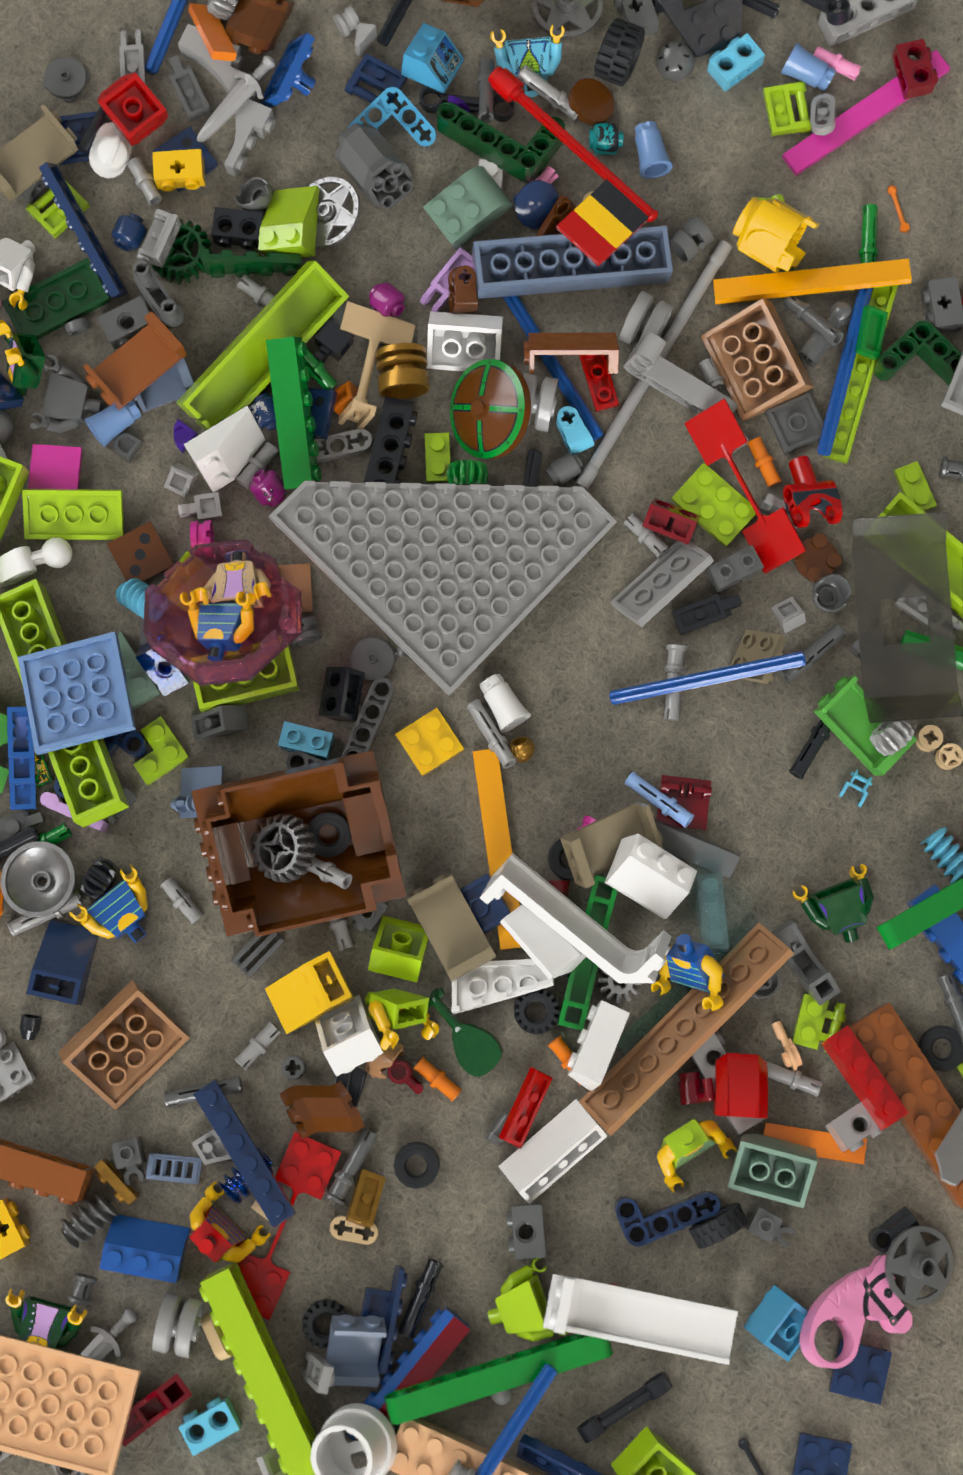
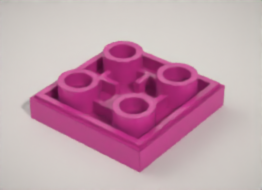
M33 444L28 489H79L83 449L81 447Z

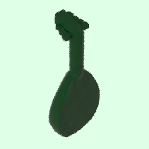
M435 988L430 994L428 1008L433 1005L453 1029L452 1041L459 1064L469 1075L474 1077H481L487 1074L502 1058L503 1048L500 1041L492 1033L481 1027L460 1023L441 1000V997L445 994L443 988Z

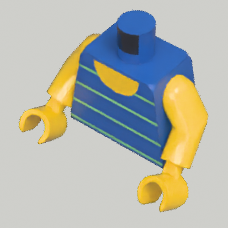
M187 592L181 593V602L184 605H189L187 612L195 637L209 650L207 658L210 661L222 662L225 651H238L242 643L253 632L254 614L251 605L256 601V596L253 593L238 592L235 597L237 603H209L208 605L200 603L199 607L193 603V597L191 601L188 599Z
M129 864L132 869L130 874L125 875L122 869H120L123 881L88 909L80 904H76L81 908L80 914L75 916L69 912V915L74 920L80 921L94 935L107 939L115 936L117 939H120L127 933L136 944L147 935L139 923L146 918L144 912L148 908L146 889L137 876L135 867Z
M688 934L678 936L675 944L670 946L669 952L664 957L666 962L659 971L661 977L655 983H652L651 991L655 992L661 987L660 996L670 991L671 984L668 981V978H670L671 982L710 993V996L702 1000L704 1010L712 1008V1011L721 1008L723 1000L718 995V991H721L722 978L724 977L721 965L717 962L710 947L692 941Z

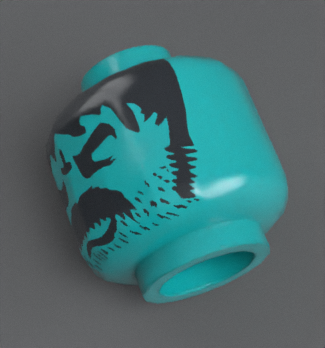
M596 123L593 129L589 130V149H593L595 155H616L618 147H623V132H619L617 124Z

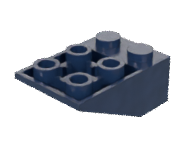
M50 920L31 971L26 994L74 1005H82L98 935L92 934L85 927Z

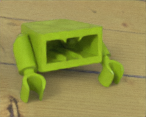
M534 1258L530 1266L525 1265L510 1274L500 1288L501 1295L495 1298L497 1308L488 1311V1318L492 1325L503 1323L508 1334H516L517 1337L532 1342L553 1337L554 1333H556L552 1329L543 1328L547 1300L538 1275L533 1276L534 1272L541 1273L547 1268L545 1266L538 1270L535 1267V1262L541 1258ZM565 1332V1334H561V1333H557V1334H559V1335H561V1336H565V1335L568 1334V1332Z

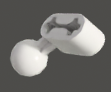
M51 538L42 545L41 550L31 552L30 547L23 546L0 556V587L16 584L37 572L36 566L47 564L52 568L66 566L73 556L70 544L62 538Z

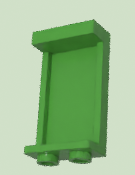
M855 675L850 677L843 676L835 683L834 687L836 689L830 695L829 693L825 694L817 702L819 707L814 713L874 776L884 775L917 739L912 736V739L907 742L906 746L893 755L883 756L872 745L870 736L872 731L878 727V724H881L884 719L889 717L856 683L858 678Z

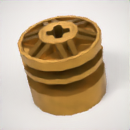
M395 343L381 347L375 352L376 361L378 362L377 371L381 373L378 376L380 396L383 398L387 396L407 399L422 396L430 391L429 375L424 370L427 367V359L425 358L426 347L417 343Z

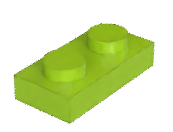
M425 433L427 483L448 482L447 470L450 464L449 433Z
M918 461L894 470V475L901 491L908 499L923 511L937 506Z

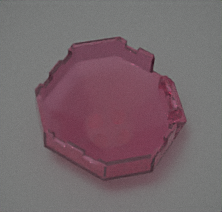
M246 539L197 544L189 551L191 555L183 563L177 561L164 573L165 579L157 586L151 584L145 590L143 632L151 650L200 686L250 681L302 633L301 590L281 577L277 562L273 557L264 551L260 553ZM235 551H241L246 554V561H252L255 567L261 569L270 580L271 597L263 595L264 607L253 608L254 630L242 643L241 648L238 651H225L222 661L213 662L207 658L209 650L195 637L187 612L189 605H184L181 602L180 595L182 592H187L188 599L191 601L190 591L196 588H203L213 573H216L217 566L220 563H230L231 554ZM203 601L197 602V607H199L200 603H203Z

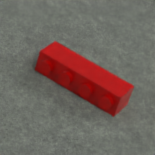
M848 1025L821 1044L881 1131L908 1114L902 1102Z

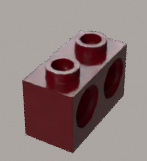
M924 38L898 44L895 46L892 54V60L904 100L931 94L936 83H938L937 71L932 68L931 50L929 47H926ZM909 56H915L918 60H912ZM919 77L923 79L924 82H919L915 78Z
M654 498L642 527L689 544L701 516Z

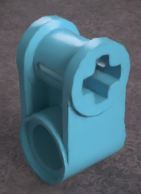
M572 406L561 408L557 414L556 425L571 455L578 454L594 446L592 436L584 425L578 411ZM565 415L568 418L572 417L571 424H569L567 421L563 422V418Z

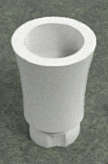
M494 674L480 684L484 698L496 718L501 733L515 728L531 716L500 674Z

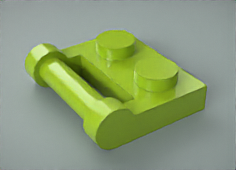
M804 82L763 89L771 137L812 131L805 98L806 86ZM791 94L796 97L800 117L798 122L794 120L790 100Z
M66 182L84 213L90 207L88 202ZM49 189L33 205L30 203L25 209L56 239L68 228L65 221L67 217L63 210L59 209L55 203L43 214L40 213L53 200L54 194Z

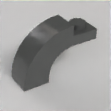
M789 920L771 932L794 953L786 963L817 1004L821 1006L841 992L830 972L811 951L794 921Z

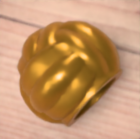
M522 736L513 739L510 742L509 749L514 757H516L517 762L522 763L528 762L533 757L535 745L530 738Z

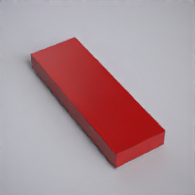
M530 1067L498 1138L516 1147H522L550 1086L552 1077Z

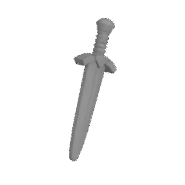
M264 56L261 65L256 68L252 75L241 71L233 72L235 80L240 81L197 136L199 143H203L219 130L255 92H257L259 99H264L263 92L257 82L268 70L275 67V61L271 56Z
M126 1309L119 1322L110 1331L92 1325L90 1332L99 1334L80 1355L102 1360L114 1348L115 1357L122 1356L116 1337L121 1334L127 1325L136 1322V1313L131 1309Z

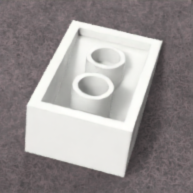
M246 406L185 443L184 446L211 490L215 492L235 480L266 439L250 409Z
M360 995L355 996V1000L315 1020L323 1053L336 1076L342 1073H349L356 1066L365 1062H371L383 1054L379 1039Z

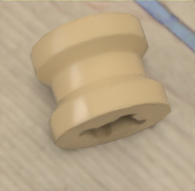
M924 726L916 733L915 738L917 741L915 744L920 750L931 752L942 744L943 733L937 726Z
M953 743L943 745L935 753L937 766L944 770H951L959 766L963 761L962 749Z

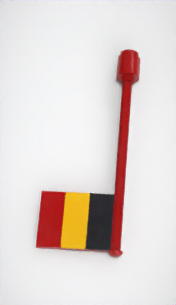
M501 66L493 70L488 78L492 89L507 102L517 101L605 180L556 226V229L599 267L646 222L656 220L658 210L650 207L524 93V83L507 68L503 69Z

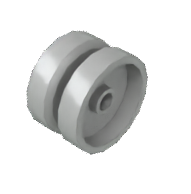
M642 291L628 312L619 340L632 345L640 333H642L640 340L646 333H653L661 337L674 306L661 300L655 306L653 312H651L654 296Z
M524 372L523 377L526 380L531 397V414L528 426L530 425L532 414H536L535 429L548 432L557 403L558 378L546 376L542 381L541 390L538 391L537 374Z
M168 1292L165 1294L154 1331L153 1351L166 1354L174 1342L176 1356L188 1359L191 1357L200 1331L203 1300L190 1297L182 1309L180 1295Z

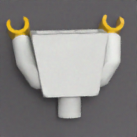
M3 238L0 240V285L12 291L16 288L18 289L17 292L10 295L9 301L14 308L17 301H19L18 307L23 311L27 307V301L23 296L29 290L35 270L33 254L36 249L33 243L28 240L19 244L9 238Z

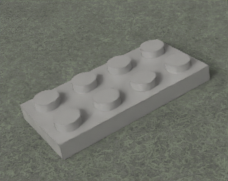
M677 540L610 603L617 611L638 626L643 627L714 560L710 554L693 543L685 544Z

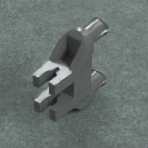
M139 260L133 265L135 272L134 281L156 316L168 329L181 325L185 320V315L181 307L177 306L167 292L155 270L149 267L146 261Z

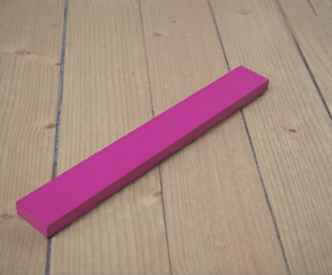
M935 50L931 53L932 68L936 69L939 79L949 72L950 67L938 51ZM895 77L838 116L835 129L831 133L823 136L813 133L782 155V159L795 176L907 101L908 99L904 100L898 77ZM919 77L915 78L919 82H924L923 79Z

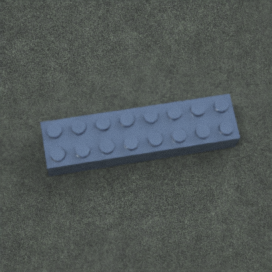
M667 226L638 229L599 267L563 234L474 241L472 248V261L476 274V293L478 299L668 283L673 273Z

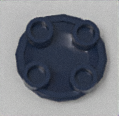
M543 180L526 184L513 199L519 221L530 229H540L559 198L558 192L551 184Z

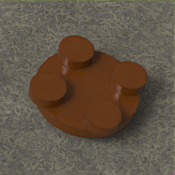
M822 533L815 534L813 538L803 541L802 543L807 551L793 558L798 572L810 582H817L821 577L832 574L842 563L841 556L837 554L835 547Z

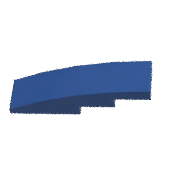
M7 707L10 810H36L35 750L27 707Z

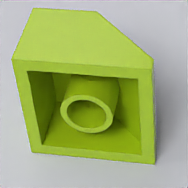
M383 915L372 947L368 970L417 983L429 940L423 927L420 924Z

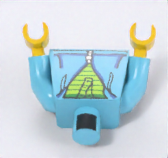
M553 25L551 26L550 34L553 37L552 41H550V37L505 41L506 34L502 29H500L502 37L496 41L492 31L490 38L496 43L494 51L497 66H501L503 69L507 68L517 76L518 72L526 64L532 71L547 81L548 76L555 73L561 61L562 42L560 38L564 34L563 25L561 28L562 32L559 35L553 33ZM524 83L525 94L528 97L539 95Z

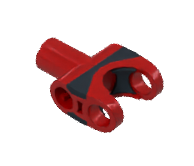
M799 456L792 459L788 465L795 484L785 485L783 500L794 525L797 528L807 527L810 522V509L820 512L829 524L840 523L843 511L835 482L832 480L817 481L808 456Z

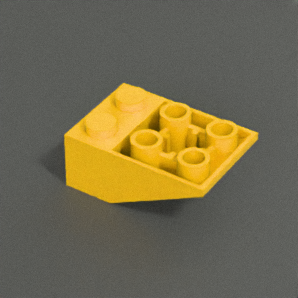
M330 951L303 964L265 988L286 1034L355 1000L334 955Z

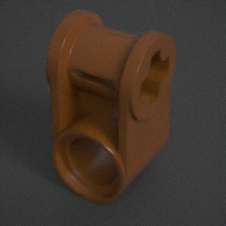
M467 265L455 267L448 274V305L450 313H476L478 297L476 293L475 271ZM459 274L465 275V280L459 279Z

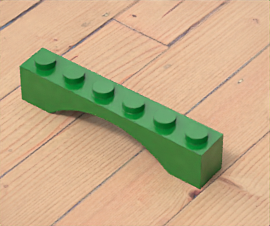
M595 875L593 877L595 885L591 886L585 913L607 930L617 890L605 883V877ZM588 957L569 974L557 1025L580 1031L584 1028L598 968Z

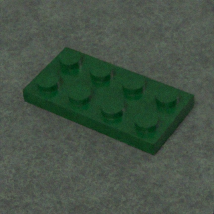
M87 257L29 287L28 292H25L23 296L27 301L25 310L22 311L18 307L19 301H17L14 308L10 304L9 298L1 303L17 333L36 335L37 339H40L63 327L66 323L106 305L111 300L104 291L97 274L91 268Z

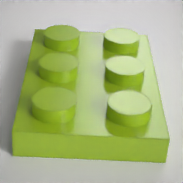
M705 463L693 473L671 498V501L678 507L700 515L698 524L725 548L756 515L750 502L710 467L706 466Z

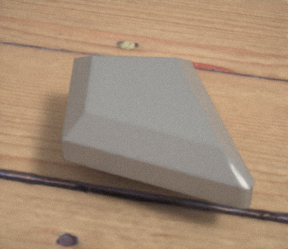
M214 1129L192 1142L204 1165L231 1159Z

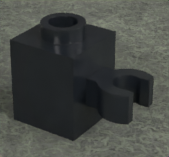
M329 318L314 334L315 343L320 348L313 355L318 361L321 360L323 363L326 362L329 355L339 362L354 344L353 337L347 331L341 330L340 326Z

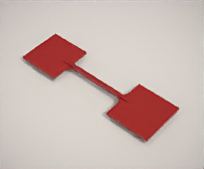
M722 399L685 422L684 424L706 466L711 465L720 458L727 459L758 516L756 523L742 530V533L749 546L753 545L764 566L762 569L764 574L807 551L784 507L770 515L762 514L732 458V453L735 449L747 443L748 440L726 399Z
M294 1132L275 1176L277 1181L292 1188L293 1197L290 1201L292 1206L297 1196L301 1193H306L320 1200L322 1199L341 1155V1151L309 1137L302 1139L298 1132ZM287 1220L281 1223L266 1257L258 1258L249 1254L238 1262V1267L262 1318L269 1321L290 1274V1271L276 1266L271 1260Z

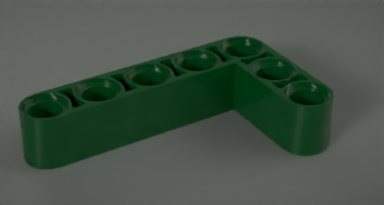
M442 103L437 109V129L440 133L488 162H493L498 168L525 183L534 181L563 144L543 124L528 144L524 146L453 103ZM551 117L565 129V122L561 118Z
M924 320L918 321L882 354L875 364L873 371L879 380L889 381L918 355L949 386L955 372L952 367H957L962 353L931 323ZM916 333L921 334L924 338H920ZM900 348L905 349L908 354L903 353ZM934 350L939 351L941 355L936 354ZM884 363L890 365L892 369L885 367Z

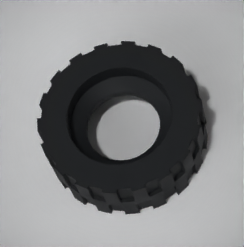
M739 1202L721 1208L714 1216L695 1223L689 1228V1232L697 1247L702 1249L728 1238L745 1227L749 1221Z

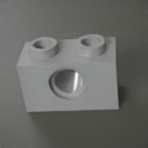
M861 1102L825 1125L842 1152L847 1149L854 1152L865 1144L862 1139L868 1135L874 1138L885 1131V1129L882 1131L879 1129ZM854 1119L860 1120L863 1123V1132H858L854 1129Z

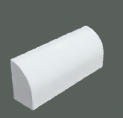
M575 1099L498 1167L520 1195L530 1204L603 1141L607 1135Z

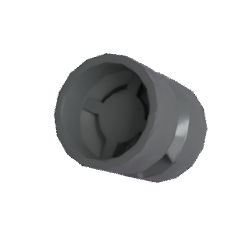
M695 216L682 226L683 231L677 230L668 238L672 252L685 263H689L698 255V249L703 250L714 239L708 226Z

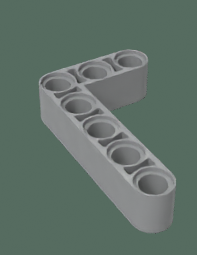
M646 333L634 346L624 364V369L696 414H700L724 398L734 414L738 406L735 401L660 356L666 345V342L661 337L653 333Z

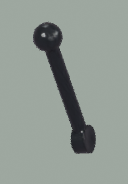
M740 1439L738 1442L739 1448L745 1451L757 1474L764 1475L748 1448V1441Z

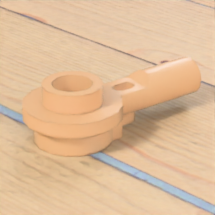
M777 1021L771 1025L777 1039L781 1041L784 1048V1053L781 1054L782 1060L786 1068L791 1067L795 1071L798 1066L802 1065L801 1057L791 1038L788 1039L781 1021Z

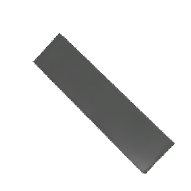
M657 819L654 820L657 829L663 837L662 846L665 851L722 876L731 878L740 858L739 853Z

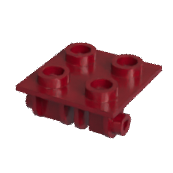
M661 775L660 791L669 798L674 797L680 806L694 814L693 820L686 828L706 830L709 798L712 792L711 781ZM658 808L657 820L674 827L684 828L683 825L669 815L664 816L661 814L662 810Z

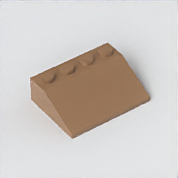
M762 298L701 335L720 376L724 377L723 383L731 399L738 405L736 409L742 421L764 413L765 410L795 398L814 387L771 301Z
M132 980L58 1052L62 1063L112 1108L117 1110L190 1038Z

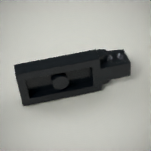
M717 594L672 611V616L681 636L726 619L732 615L731 610L740 607L742 602L739 595L726 599L724 594Z

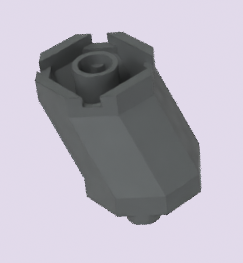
M354 123L340 134L338 140L340 143L339 150L336 148L334 155L341 168L351 177L372 204L389 209L412 191L413 184L411 181L413 176L406 162L396 154L375 127Z

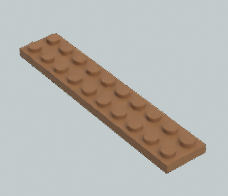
M758 923L719 962L724 973L721 991H718V995L723 1000L721 1008L712 1011V1008L704 1010L702 1000L710 996V993L692 988L604 1076L602 1083L593 1091H589L579 1103L611 1136L794 954L792 950L762 924Z

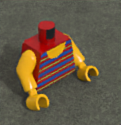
M213 1182L205 1190L206 1197H202L190 1213L189 1219L193 1229L190 1239L198 1246L200 1252L206 1254L213 1262L218 1263L225 1260L237 1263L255 1250V1245H264L270 1237V1233L267 1236H261L259 1232L264 1226L260 1225L252 1234L251 1240L248 1239L249 1237L215 1204L212 1205V1201H216L225 1192V1188L219 1193L215 1192L214 1185L217 1182Z

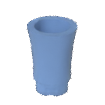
M796 43L780 74L793 77L814 88L818 87L825 91L836 69L828 66V63L817 58L799 43Z
M654 121L640 123L635 127V142L638 150L640 176L645 179L664 176L671 171L673 165L666 152L661 132Z
M131 400L120 410L112 404L84 420L92 434L105 448L118 434L135 423L134 420L142 415Z

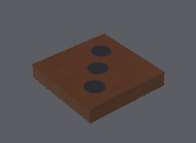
M151 521L107 543L126 581L134 578L144 581L174 565Z

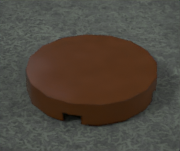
M584 78L578 80L569 91V106L572 112H576L577 118L588 125H595L596 123L607 121L613 114V97L608 88L601 82L591 78Z

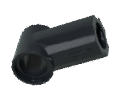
M904 1206L880 1226L873 1228L869 1232L868 1242L877 1251L887 1252L892 1241L899 1233L909 1227L919 1225V1223ZM880 1233H886L887 1242L883 1246H878L876 1243V1237Z

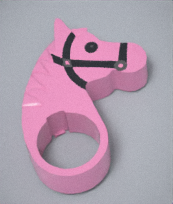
M879 1255L869 1267L857 1269L840 1278L829 1286L812 1304L804 1318L799 1339L802 1353L811 1364L820 1368H842L852 1362L859 1348L865 1319L879 1321L881 1327L888 1333H906L911 1328L912 1315L910 1311L892 1292L887 1283L885 1275L886 1255ZM826 1320L832 1322L835 1320V1324L840 1328L844 1339L842 1352L831 1362L824 1360L818 1354L814 1343L817 1328Z

